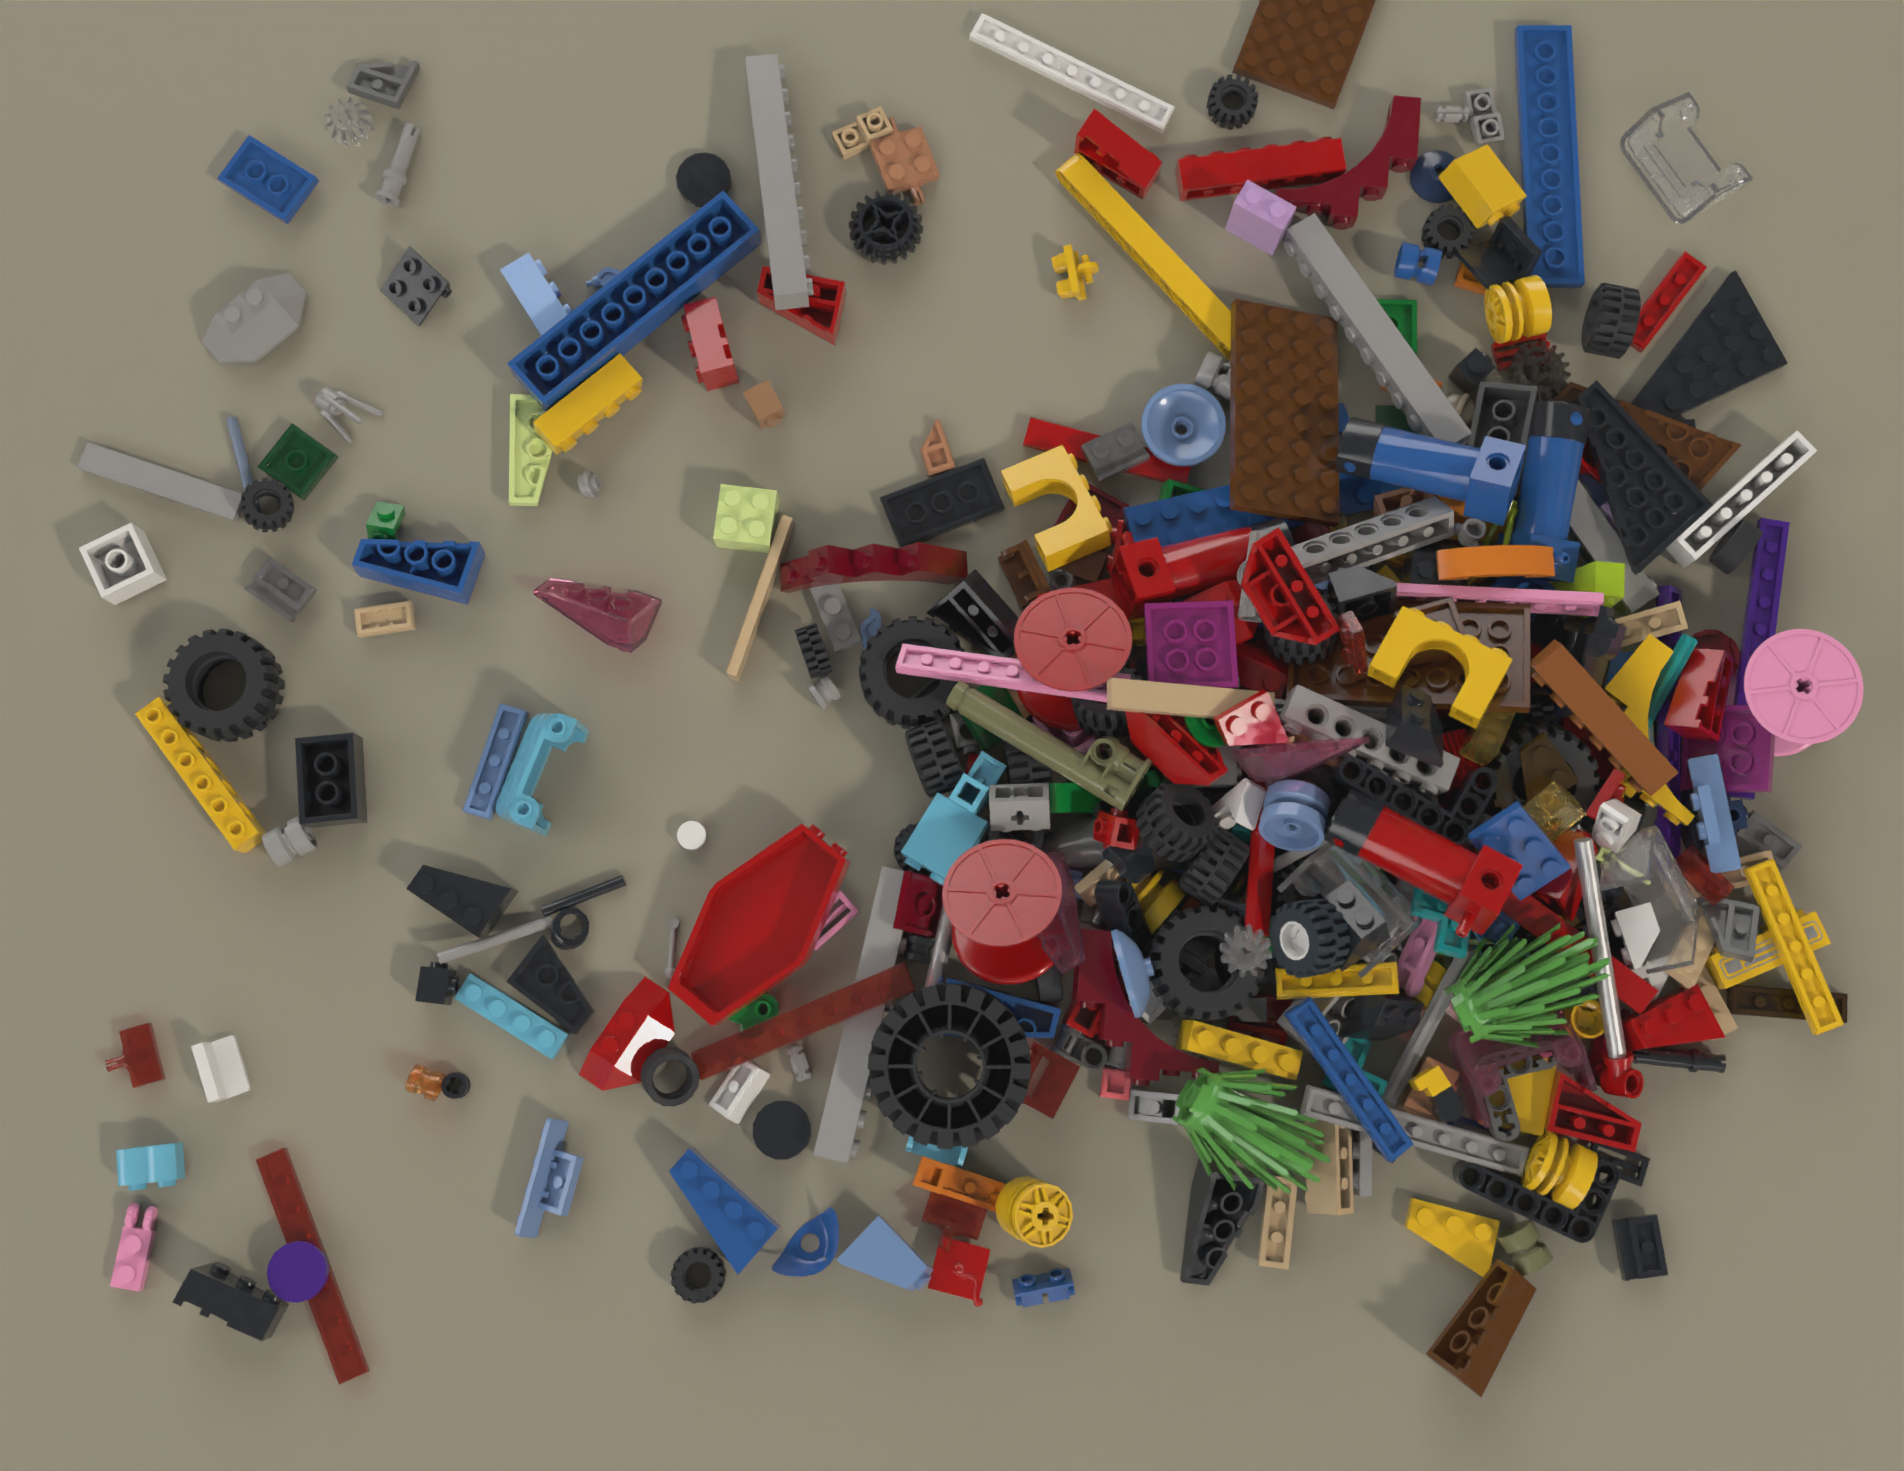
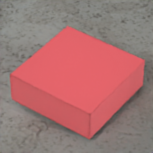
M1103 1067L1099 1097L1129 1101L1132 1079L1124 1077V1070Z

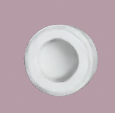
M687 821L679 827L677 839L685 849L698 850L705 844L707 832L700 823Z

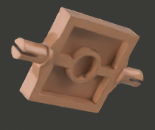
M890 117L888 121L893 128V132L883 138L870 141L871 153L886 191L888 189L890 194L898 191H910L914 204L919 205V202L923 204L926 200L921 187L926 183L939 180L940 174L922 127L898 131L894 117Z

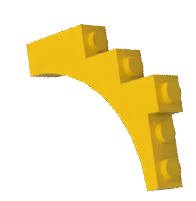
M1651 634L1645 638L1604 688V691L1619 708L1621 705L1626 708L1624 713L1647 738L1648 712L1652 691L1662 668L1674 652ZM1622 769L1621 772L1625 773L1623 785L1627 787L1624 795L1631 798L1636 793V790L1626 781L1630 776ZM1666 784L1652 796L1643 790L1641 791L1642 794L1639 798L1652 808L1657 804L1666 812L1663 816L1676 826L1680 823L1688 825L1695 817L1676 799Z

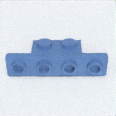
M1712 754L1690 758L1687 760L1694 792L1690 794L1693 811H1698L1700 822L1696 823L1699 840H1704L1710 872L1715 874L1741 869V862L1718 755Z
M554 1118L546 1119L537 1155L533 1161L530 1180L525 1190L521 1212L517 1218L516 1236L536 1238L544 1211L560 1216H568L584 1157L561 1150L569 1124L568 1121Z

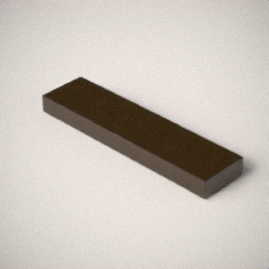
M1734 985L1727 988V1008L1731 1015L1806 1020L1794 989ZM1831 992L1843 1023H1847L1848 994Z

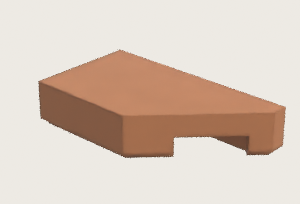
M940 419L935 421L932 430L920 449L929 478L955 469Z

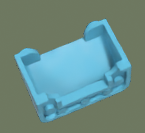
M541 713L531 719L496 801V813L501 819L547 836L552 823L543 816L542 809L544 805L537 802L532 796L552 747L566 752L568 746L572 743H585L589 730L580 721L567 715L556 713Z

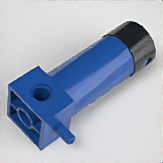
M1564 401L1534 402L1528 433L1527 453L1517 503V510L1519 511L1514 520L1509 545L1553 547L1555 576L1533 577L1549 582L1573 583L1580 548L1579 542L1569 541L1567 537L1592 409L1575 403ZM1499 533L1497 545H1503L1505 533Z
M1351 417L1340 439L1336 471L1370 481L1376 480L1465 502L1463 516L1504 526L1519 484L1526 445L1485 436L1480 449Z

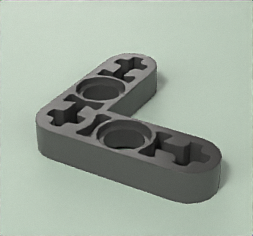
M1550 1041L1536 1042L1540 1048L1520 1046L1483 1055L1475 1061L1473 1066L1489 1129L1496 1139L1511 1141L1520 1132V1123L1507 1079L1556 1066L1560 1062L1561 1051L1555 1043ZM1543 1047L1552 1052V1056L1548 1057V1063L1545 1059L1532 1060L1531 1055L1542 1053ZM1515 1053L1521 1054L1525 1061L1523 1068L1520 1070H1515L1510 1065V1057ZM1485 1061H1488L1489 1064L1502 1063L1504 1069L1491 1071V1077L1488 1073L1482 1072V1068L1486 1066ZM1495 1089L1500 1090L1504 1095V1102L1498 1107L1493 1106L1489 1101V1095ZM1508 1109V1114H1502L1505 1123H1511L1512 1128L1507 1130L1508 1135L1504 1132H1499L1498 1126L1502 1125V1119L1500 1115L1494 1116L1493 1111L1498 1112Z

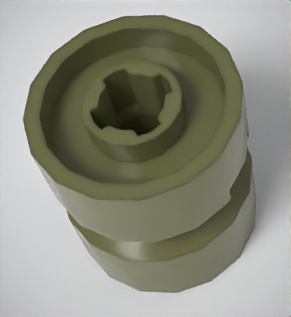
M1530 1219L1512 1225L1497 1237L1505 1253L1513 1255L1510 1261L1515 1270L1522 1276L1540 1270L1553 1260V1256L1545 1242L1538 1241L1540 1233Z

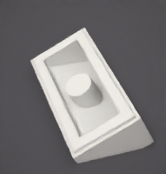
M740 1055L710 1101L709 1106L727 1119L739 1124L767 1082L770 1074Z

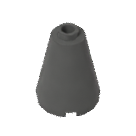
M1088 816L1045 834L1041 851L1052 860L1056 868L1094 870L1105 860L1102 852L1105 850L1102 848L1103 843L1093 839V825L1098 816Z

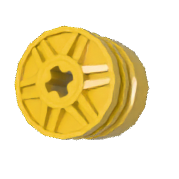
M1537 275L1516 280L1514 285L1504 282L1501 286L1495 284L1489 287L1490 290L1486 289L1484 294L1485 318L1490 334L1495 342L1502 344L1510 340H1518L1522 334L1526 337H1532L1547 333L1550 330L1552 324L1551 301L1546 285L1541 277Z
M1163 869L1159 870L1153 878L1149 875L1139 884L1131 883L1151 935L1187 894L1178 887L1179 883L1175 879H1172L1164 886L1159 884L1165 872Z
M1546 1130L1543 1136L1537 1138L1528 1154L1523 1177L1521 1178L1522 1186L1530 1190L1535 1189L1536 1193L1542 1196L1550 1191L1551 1200L1574 1209L1581 1203L1590 1189L1597 1170L1598 1155L1596 1152L1576 1143L1569 1148L1568 1139L1562 1136L1557 1137L1556 1133Z
M1029 1176L1017 1177L1008 1182L999 1193L996 1203V1216L1001 1228L1010 1236L1039 1248L1053 1246L1061 1241L1069 1231L1073 1219L1072 1204L1064 1191L1058 1186Z

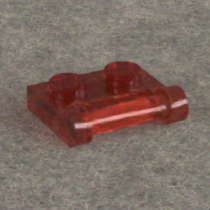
M1033 1042L1030 1048L1032 1051L1030 1054V1079L1042 1057L1050 1061L1032 1096L1026 1095L1023 1103L1054 1119L1080 1066Z

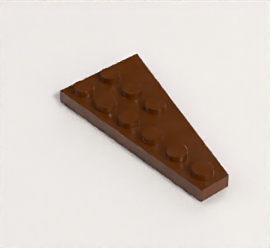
M1570 381L1553 401L1574 403L1573 400L1584 392L1587 387ZM1615 399L1700 491L1742 445L1650 410L1631 405V403Z

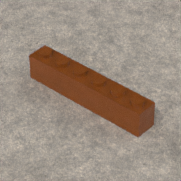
M1553 640L1530 661V667L1533 670L1530 676L1541 687L1546 684L1553 691L1549 695L1550 698L1561 709L1566 706L1572 712L1569 716L1570 720L1580 730L1585 727L1592 734L1588 739L1599 751L1603 748L1607 750L1611 755L1607 760L1615 769L1619 771L1624 769L1630 777L1626 781L1638 793L1643 790L1652 796L1679 773L1561 643Z

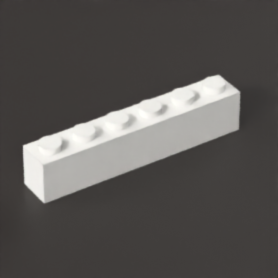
M1797 430L1714 502L1713 506L1671 543L1666 550L1685 568L1697 560L1816 453L1817 450Z

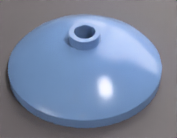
M1174 384L1158 391L1146 404L1141 420L1142 436L1149 450L1163 462L1174 466H1193L1209 459L1220 447L1226 430L1225 415L1220 403L1211 393L1192 384ZM1182 427L1186 430V433L1183 435L1178 434L1176 429Z
M1118 929L1111 930L1135 1018L1142 1017L1150 998L1149 977L1154 976L1150 958H1143L1136 943Z

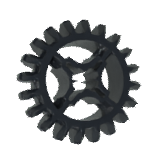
M888 189L885 192V196H880L877 190L874 193V199L866 195L864 197L865 204L858 202L856 204L857 211L851 212V219L853 221L849 222V229L851 230L849 234L850 239L855 241L854 248L856 250L862 249L861 256L863 258L871 254L870 258L873 263L878 258H881L883 265L887 263V259H892V262L896 264L898 256L906 260L907 251L914 253L916 250L914 244L921 242L919 234L923 233V226L920 225L922 216L917 214L918 207L916 205L910 206L911 200L909 197L901 201L899 191L894 197H891ZM873 216L874 224L865 233L863 230L865 223ZM907 222L908 230L899 240L897 231Z

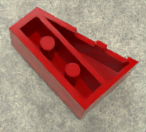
M1695 984L1690 989L1687 987L1677 988L1648 1004L1642 1014L1634 1012L1621 1019L1627 1051L1726 1038L1698 984Z

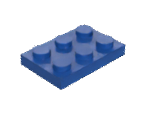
M250 135L217 177L223 185L287 225L319 182L316 176Z
M1516 801L1467 834L1469 841L1478 851L1481 850L1483 845H1486L1523 865L1511 889L1520 901L1571 868L1566 858L1519 801Z

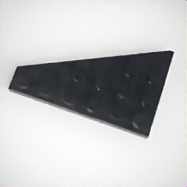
M1736 270L1726 277L1683 336L1655 370L1648 382L1639 391L1631 405L1674 419L1788 364Z
M1596 380L1573 402L1592 409L1587 443L1631 571L1637 575L1713 504Z

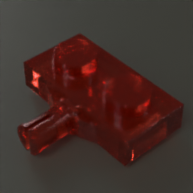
M1353 611L1341 614L1337 621L1341 627L1339 628V634L1345 645L1341 649L1345 663L1347 665L1351 664L1358 675L1368 671L1364 630Z
M145 1023L119 1031L123 1046L122 1056L105 1060V1065H110L106 1067L107 1071L111 1072L125 1067L130 1074L133 1088L166 1080L152 1023Z
M931 1191L921 1221L937 1226L943 1231L938 1248L942 1250L947 1239L944 1251H950L954 1235H963L978 1240L987 1209Z

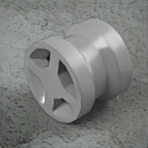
M826 674L820 677L818 683L807 686L808 691L822 710L828 707L830 701L841 698L840 693Z

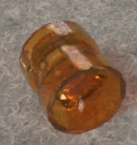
M416 1064L409 1074L405 1091L412 1094L421 1093L425 1099L435 1101L442 1090L441 1083L446 1075L439 1071L430 1072L426 1066Z

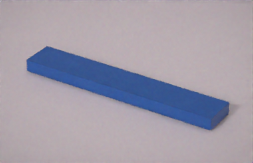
M1305 997L1284 1014L1386 1161L1393 1162L1414 1144L1312 998Z

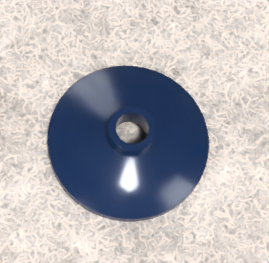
M1438 150L1426 152L1418 157L1413 169L1410 171V182L1415 193L1422 199L1432 203H1445L1454 199L1438 178L1439 175L1436 174L1435 170L1443 172L1457 158L1450 153Z

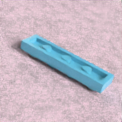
M472 973L468 975L454 999L552 1060L555 1059L570 1035Z

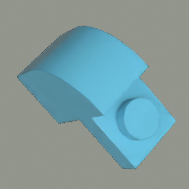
M981 751L969 773L962 775L949 799L971 813L978 815L989 802L990 785H997L1008 768L1007 765Z

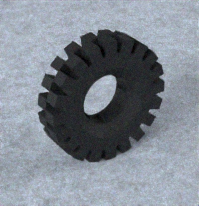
M940 983L912 992L900 1000L887 1013L877 1028L871 1042V1051L868 1055L869 1083L872 1095L875 1094L878 1101L877 1106L884 1117L887 1116L893 1122L892 1126L903 1135L905 1133L913 1137V1141L925 1146L932 1144L936 1145L937 1149H952L956 1146L967 1148L977 1145L983 1139L988 1140L992 1138L1016 1116L1017 1110L1023 1104L1028 1091L1031 1076L1030 1048L1021 1024H1019L1013 1012L1006 1005L1002 1004L997 997L985 990L982 991L974 988L975 986L962 983ZM948 1033L961 1035L964 1037V1042L967 1039L970 1040L980 1053V1056H977V1060H982L981 1077L979 1080L974 1079L975 1087L964 1095L960 1096L959 1092L955 1094L956 1097L935 1094L937 1090L930 1091L920 1078L923 1072L918 1071L920 1051L924 1053L926 1049L923 1046L930 1039L940 1035L941 1039L944 1038V1034Z

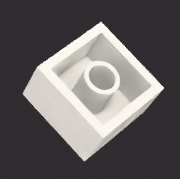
M129 523L79 547L101 598L114 605L167 580L145 532L133 523Z

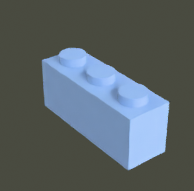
M529 253L500 269L541 336L572 312L568 304L562 306L558 300L562 295L555 283L552 281L548 284L544 278V275L548 273L539 259L534 261Z

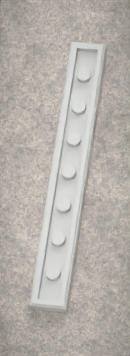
M981 13L969 35V40L1161 134L1174 112L1175 106L984 13Z

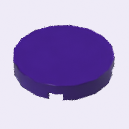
M295 1241L283 1245L273 1254L268 1263L267 1279L269 1287L277 1297L286 1302L299 1303L312 1299L328 1281L330 1268L327 1256L311 1242Z

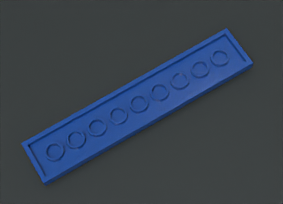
M1517 25L1514 33L1522 190L1527 195L1522 200L1524 233L1542 251L1531 276L1537 275L1541 277L1546 288H1582L1585 284L1572 25Z
M1339 473L1340 518L1371 512L1374 509L1373 503L1376 495L1401 489L1402 487ZM1230 485L1127 507L1123 510L1128 532L1132 533L1135 542L1158 537L1161 547L1278 518L1230 510ZM1283 519L1289 530L1296 529L1305 523Z

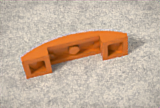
M1494 545L1436 551L1438 580H1466L1470 577L1524 576V578L1555 576L1553 547Z
M921 1156L912 1185L996 1213L998 1195L1006 1183Z

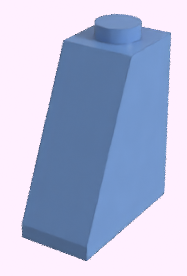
M877 1216L836 1259L844 1266L912 1292L915 1289L921 1290L930 1281L931 1277L929 1274L933 1271L929 1264L905 1239L880 1216Z

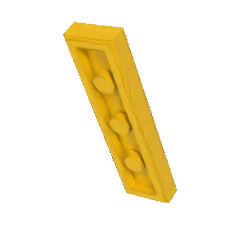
M1397 962L1353 964L1343 972L1337 969L1330 973L1307 978H1295V975L1290 976L1287 974L1285 968H1275L1277 1000L1301 999L1307 996L1321 998L1399 994Z

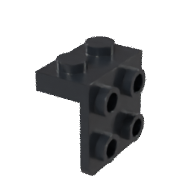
M1507 216L1500 218L1490 240L1459 249L1457 257L1486 289L1490 290L1489 287L1491 285L1497 284L1501 286L1504 282L1513 283L1518 279L1531 276L1542 251Z

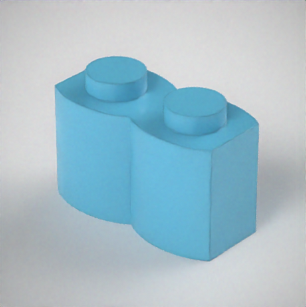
M183 1142L116 1150L118 1186L128 1185V1191L147 1189V1183L157 1182V1188L175 1186L177 1179L185 1178Z

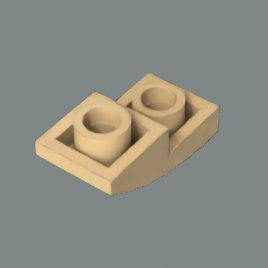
M880 106L856 116V122L833 131L831 137L842 159L845 160L869 148L870 141L883 138L892 133L893 128Z

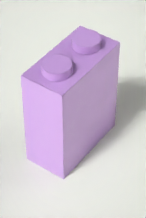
M1247 180L1233 203L1225 230L1273 256L1286 234L1296 206Z

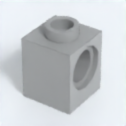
M959 712L949 714L957 752L963 751L966 755L981 751L974 738L967 740L961 737L960 730L967 725Z

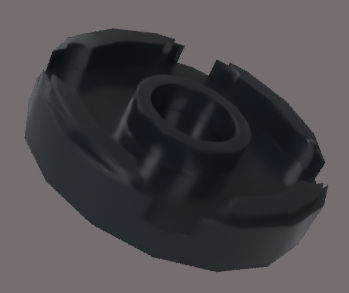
M707 152L695 153L686 158L679 166L676 175L677 187L683 199L701 208L722 191L727 194L732 184L730 170L725 161L717 155Z
M775 1101L765 1105L757 1113L753 1123V1138L757 1148L764 1155L775 1160H787L799 1155L807 1147L811 1137V1123L807 1113L798 1104L791 1101Z

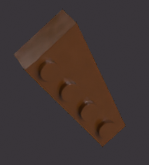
M1497 1259L1427 1351L1426 1355L1448 1374L1479 1397H1482L1537 1289L1514 1268Z

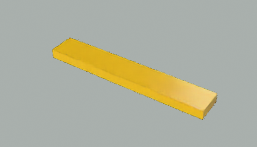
M1774 858L1743 869L1812 1034L1819 1035L1844 1025Z

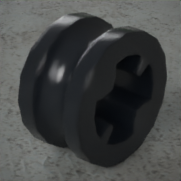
M460 1072L446 1075L441 1083L443 1094L451 1099L463 1098L468 1094L471 1087L468 1076ZM454 1077H457L456 1081L462 1080L463 1086L459 1088L458 1094H455V1090L450 1091L449 1085L453 1084Z

